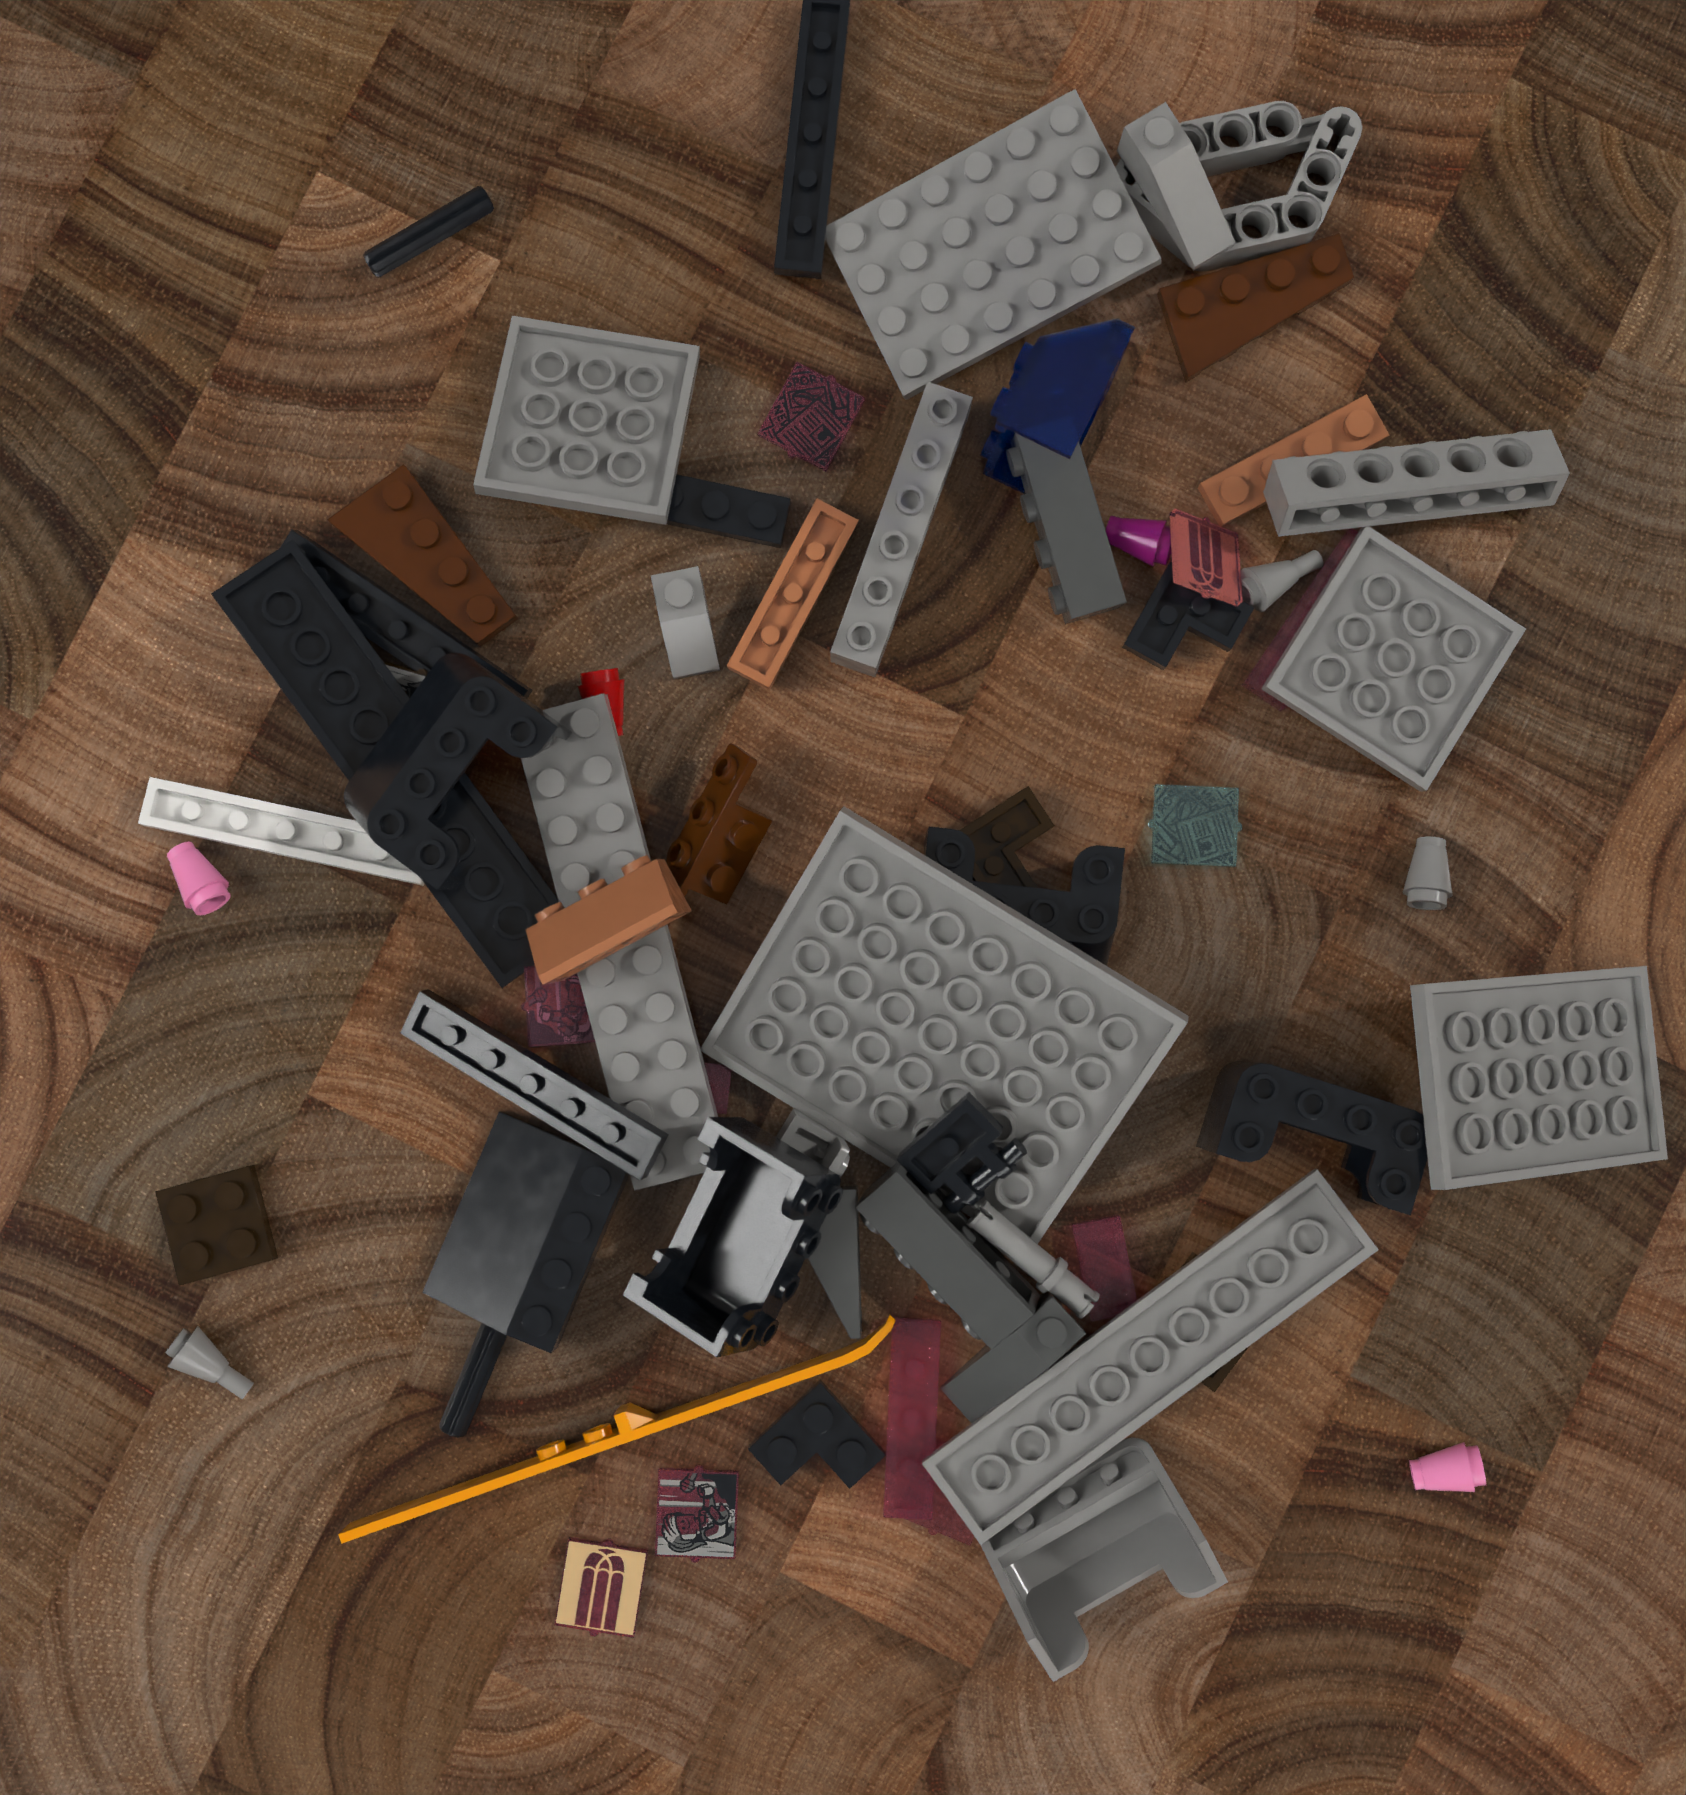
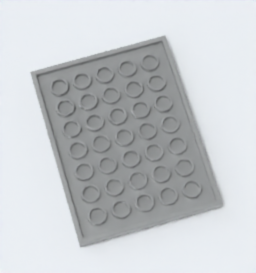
M844 806L839 811L700 1049L703 1053L890 1168L898 1162V1155L905 1147L970 1092L1003 1126L1001 1135L993 1143L997 1147L1004 1148L1016 1138L1025 1146L1027 1154L1015 1163L1016 1170L1005 1179L998 1178L984 1190L985 1196L974 1206L966 1205L960 1211L974 1218L973 1212L981 1203L987 1200L992 1207L1038 1244L1187 1025L1189 1016ZM975 1156L961 1170L965 1174L972 1175L984 1163ZM945 1183L939 1187L946 1197L952 1192Z

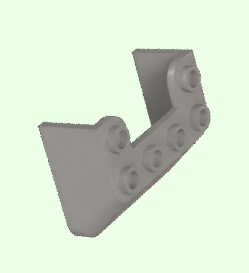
M1140 1438L1122 1440L981 1545L1027 1643L1053 1682L1077 1669L1088 1655L1089 1642L1077 1617L1157 1571L1163 1569L1174 1589L1180 1595L1187 1598L1205 1596L1228 1583L1205 1536L1148 1442Z

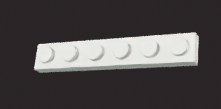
M149 778L138 821L140 825L424 886V882L417 874L374 843L355 820L163 779Z

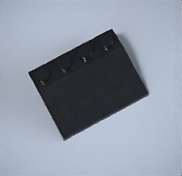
M498 1112L422 1293L505 1335L552 1353L560 1344L630 1174L583 1145L503 1112Z

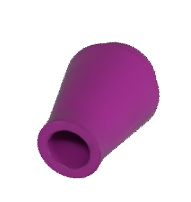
M1110 516L1105 530L1110 545L1152 567L1155 566V563L1168 564L1172 553L1171 526H1167V520Z

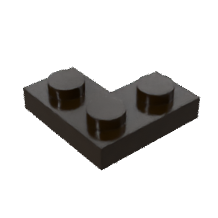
M1029 786L959 830L971 839L975 848L973 881L1038 888L1015 852L1052 829L1055 825Z

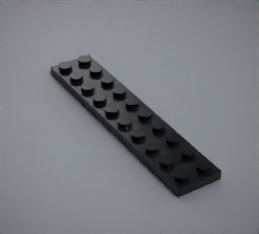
M291 540L211 593V595L339 769L350 781L410 698L295 541ZM464 772L430 818L432 822L450 834L458 844L460 859L452 875L459 879L461 884L456 890H437L422 878L421 880L503 989L535 965L526 929L538 923L534 916L535 914L559 901Z

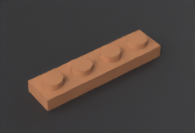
M1366 394L1201 482L1197 488L1219 528H1222L1267 504L1263 491L1273 460L1293 456L1304 457L1331 454L1338 451L1368 450L1385 441L1390 435Z
M818 498L816 499L727 664L729 670L770 691L859 526L858 519Z

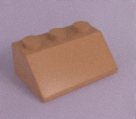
M648 855L642 856L621 868L625 875L624 877L607 885L604 878L579 890L578 894L581 900L564 908L562 903L558 902L534 915L538 923L527 928L526 934L537 974L543 985L563 981L692 912L665 859L651 861Z

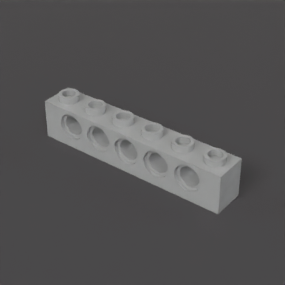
M927 381L830 651L832 663L876 677L967 423L973 397Z
M1549 429L1277 459L1272 461L1263 493L1277 535L1280 537L1555 505L1570 472L1552 430Z

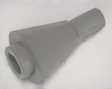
M1312 550L1292 561L1285 560L1243 568L1239 575L1240 581L1237 583L1238 594L1243 602L1254 607L1259 612H1264L1298 582L1300 577L1323 566L1322 556L1317 550Z
M199 1326L192 1333L183 1328L165 1352L172 1357L167 1367L211 1383L217 1382L240 1399L245 1397L254 1384L229 1366L227 1359Z

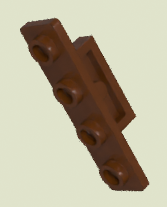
M732 743L727 746L724 754L715 762L708 784L702 795L693 803L689 819L678 839L669 847L666 857V863L684 897L690 889L726 905L772 823V820L766 815L737 802L757 765V760Z

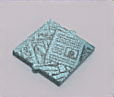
M1155 784L1153 819L1148 822V827L1152 829L1151 863L1236 867L1237 832L1242 830V824L1238 822L1239 788Z

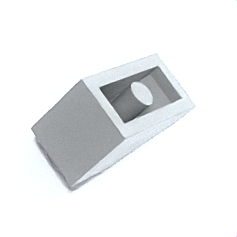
M699 567L651 575L660 626L673 679L719 671L720 666Z

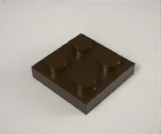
M255 1165L155 1191L179 1286L278 1258Z

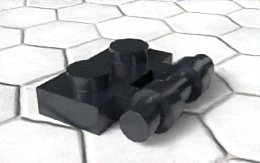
M968 1092L899 1153L897 1161L930 1194L934 1193L945 1183L952 1192L943 1199V1202L950 1212L957 1214L966 1205L974 1206L985 1196L984 1190L998 1178L1005 1179L1016 1170L1015 1163L1027 1154V1150L1016 1138L1004 1148L997 1147L993 1141L1001 1135L1003 1126ZM975 1156L984 1163L972 1175L965 1174L961 1170Z

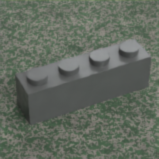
M1066 417L1016 432L1010 442L1012 448L1006 450L1007 460L1013 477L1021 476L1026 494L1020 496L1021 506L1027 523L1034 522L1040 540L1034 542V549L1041 569H1049L1053 586L1048 588V596L1054 614H1062L1064 623L1068 624L1120 608L1127 601L1072 417Z
M897 1162L865 1190L855 1208L860 1212V1217L866 1227L875 1234H881L892 1245L898 1260L908 1269H915L927 1282L929 1291L934 1298L944 1305L948 1304L961 1317L966 1331L977 1340L982 1339L992 1350L1035 1314L1040 1294L990 1242L973 1228L966 1225L968 1219L961 1211L953 1214L947 1209L943 1202L946 1196L939 1188L930 1194Z

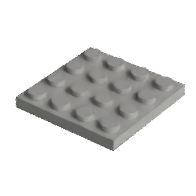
M512 316L474 479L475 494L666 525L700 359V346Z
M1362 527L1261 689L1418 791H1427L1526 628L1371 527Z

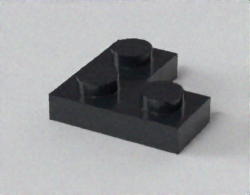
M1170 561L1122 648L1161 670L1167 667L1187 630L1229 652L1254 607L1236 597V605L1174 582L1173 563ZM1188 571L1191 581L1196 585H1202L1198 576ZM1211 583L1207 585L1214 592L1219 589ZM1205 587L1199 588L1203 592L1212 593L1208 591Z
M821 1380L813 1385L748 1446V1450L780 1486L816 1453L821 1456L849 1489L886 1456L884 1449Z

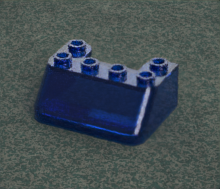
M1117 318L1043 335L1037 339L1035 345L1025 342L1012 369L1014 373L1009 382L1010 388L1002 387L990 412L991 416L997 418L994 429L1000 431V433L992 429L981 451L980 456L988 459L983 474L1026 494L1021 476L1013 477L1007 460L1006 450L1012 448L1010 442L1015 433L1070 460L1078 442L1081 447L1113 383L1136 327Z

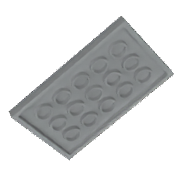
M1076 89L830 223L826 227L825 237L905 400L924 391L927 381L937 384L1161 264V256Z
M1647 966L1410 985L1431 1190H1450L1668 1159Z

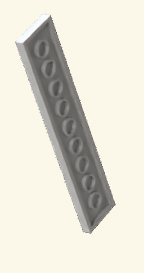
M604 693L543 710L572 733L567 740L553 736L538 755L531 758H521L557 898L564 908L581 900L578 891L603 878L607 885L625 876L621 870L625 865L645 855H648L650 859L608 695ZM668 925L577 973L610 1099L669 1134L648 1177L639 1180L630 1175L634 1191L704 1173L707 1166L698 1161L703 1152H710V1148L697 1139L707 1118L718 1117Z
M1313 1169L1060 1357L1050 1368L1022 1389L991 1408L924 1458L922 1465L979 1544L982 1545L1379 1249L1319 1170Z

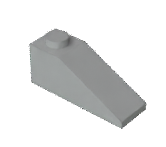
M1164 102L1125 126L1117 153L1192 270L1194 271L1233 247L1235 240L1195 148L1168 104Z

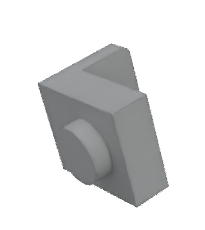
M793 1108L776 1138L841 1177L850 1160V1149L845 1139Z

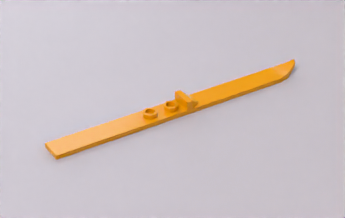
M889 1314L885 1323L864 1339L844 1348L658 1414L632 1403L619 1406L614 1414L618 1428L612 1429L610 1423L593 1427L582 1433L584 1440L567 1446L564 1439L553 1441L536 1449L538 1456L350 1522L338 1534L341 1544L850 1364L871 1353L892 1330L895 1319Z

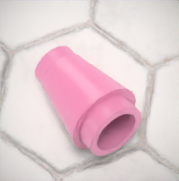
M188 841L178 844L167 853L166 857L170 862L186 908L193 909L196 915L201 916L216 911L230 899V893L227 890L229 882L196 849L192 842Z
M1462 1442L1419 1457L1418 1459L1409 1460L1415 1490L1475 1492V1487L1486 1485L1483 1462L1477 1445L1466 1447L1465 1443Z

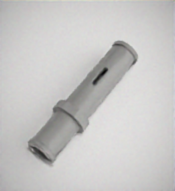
M987 1200L978 1206L973 1212L975 1217H970L966 1225L973 1228L1037 1281L1036 1288L1042 1293L1049 1291L1073 1311L1079 1319H1082L1091 1311L1094 1305L1090 1302H1097L1100 1294L1092 1290L1067 1269L1068 1262L1061 1257L1055 1259L992 1207Z

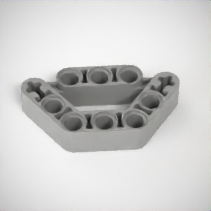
M1274 101L1181 122L1180 125L1191 140L1207 177L1276 162L1288 154L1305 151L1286 195L1221 209L1235 244L1195 270L1209 271L1232 266L1311 242L1326 216L1360 139L1362 122L1358 114L1350 108L1340 106L1330 109L1323 115L1302 119L1299 110L1293 104L1286 101ZM1266 127H1279L1284 131L1285 137L1271 135ZM1336 134L1339 136V140L1334 152L1325 150L1332 135ZM1220 137H1233L1240 146L1235 148L1228 147L1221 141ZM1120 159L1116 165V170L1148 233L1191 268L1155 210L1146 200L1147 198L1137 182L1132 186L1127 184L1133 182L1134 178L1122 159ZM1314 173L1320 175L1325 180L1326 185H1315L1309 180L1307 174ZM1288 216H1300L1306 221L1308 228L1295 227L1289 221ZM1246 225L1254 226L1260 231L1262 237L1259 239L1250 238L1243 232L1242 227Z

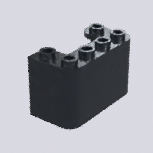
M1235 1061L1221 1069L1214 1085L1196 1147L1242 1162L1257 1161L1264 1157L1272 1146L1278 1123L1348 1144L1341 1168L1351 1172L1357 1179L1359 1184L1357 1198L1411 1216L1428 1159L1423 1114L1416 1110L1271 1064Z
M743 1117L707 1118L697 1140L709 1146L710 1152H703L698 1161L707 1166L669 1247L655 1250L652 1259L657 1261L658 1264L645 1277L638 1272L633 1273L623 1293V1296L715 1357L749 1351L758 1345L763 1347L771 1341L778 1329L779 1322L776 1318L783 1303L790 1300L799 1286L800 1277L797 1275L803 1262L815 1252L820 1243L821 1233L819 1230L827 1214L834 1211L843 1194V1189L840 1187V1175Z

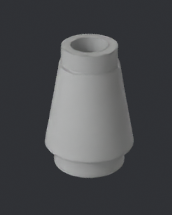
M1431 836L1417 838L1403 889V894L1407 896V905L1409 907L1421 910H1441L1447 907V899L1453 896L1445 839Z

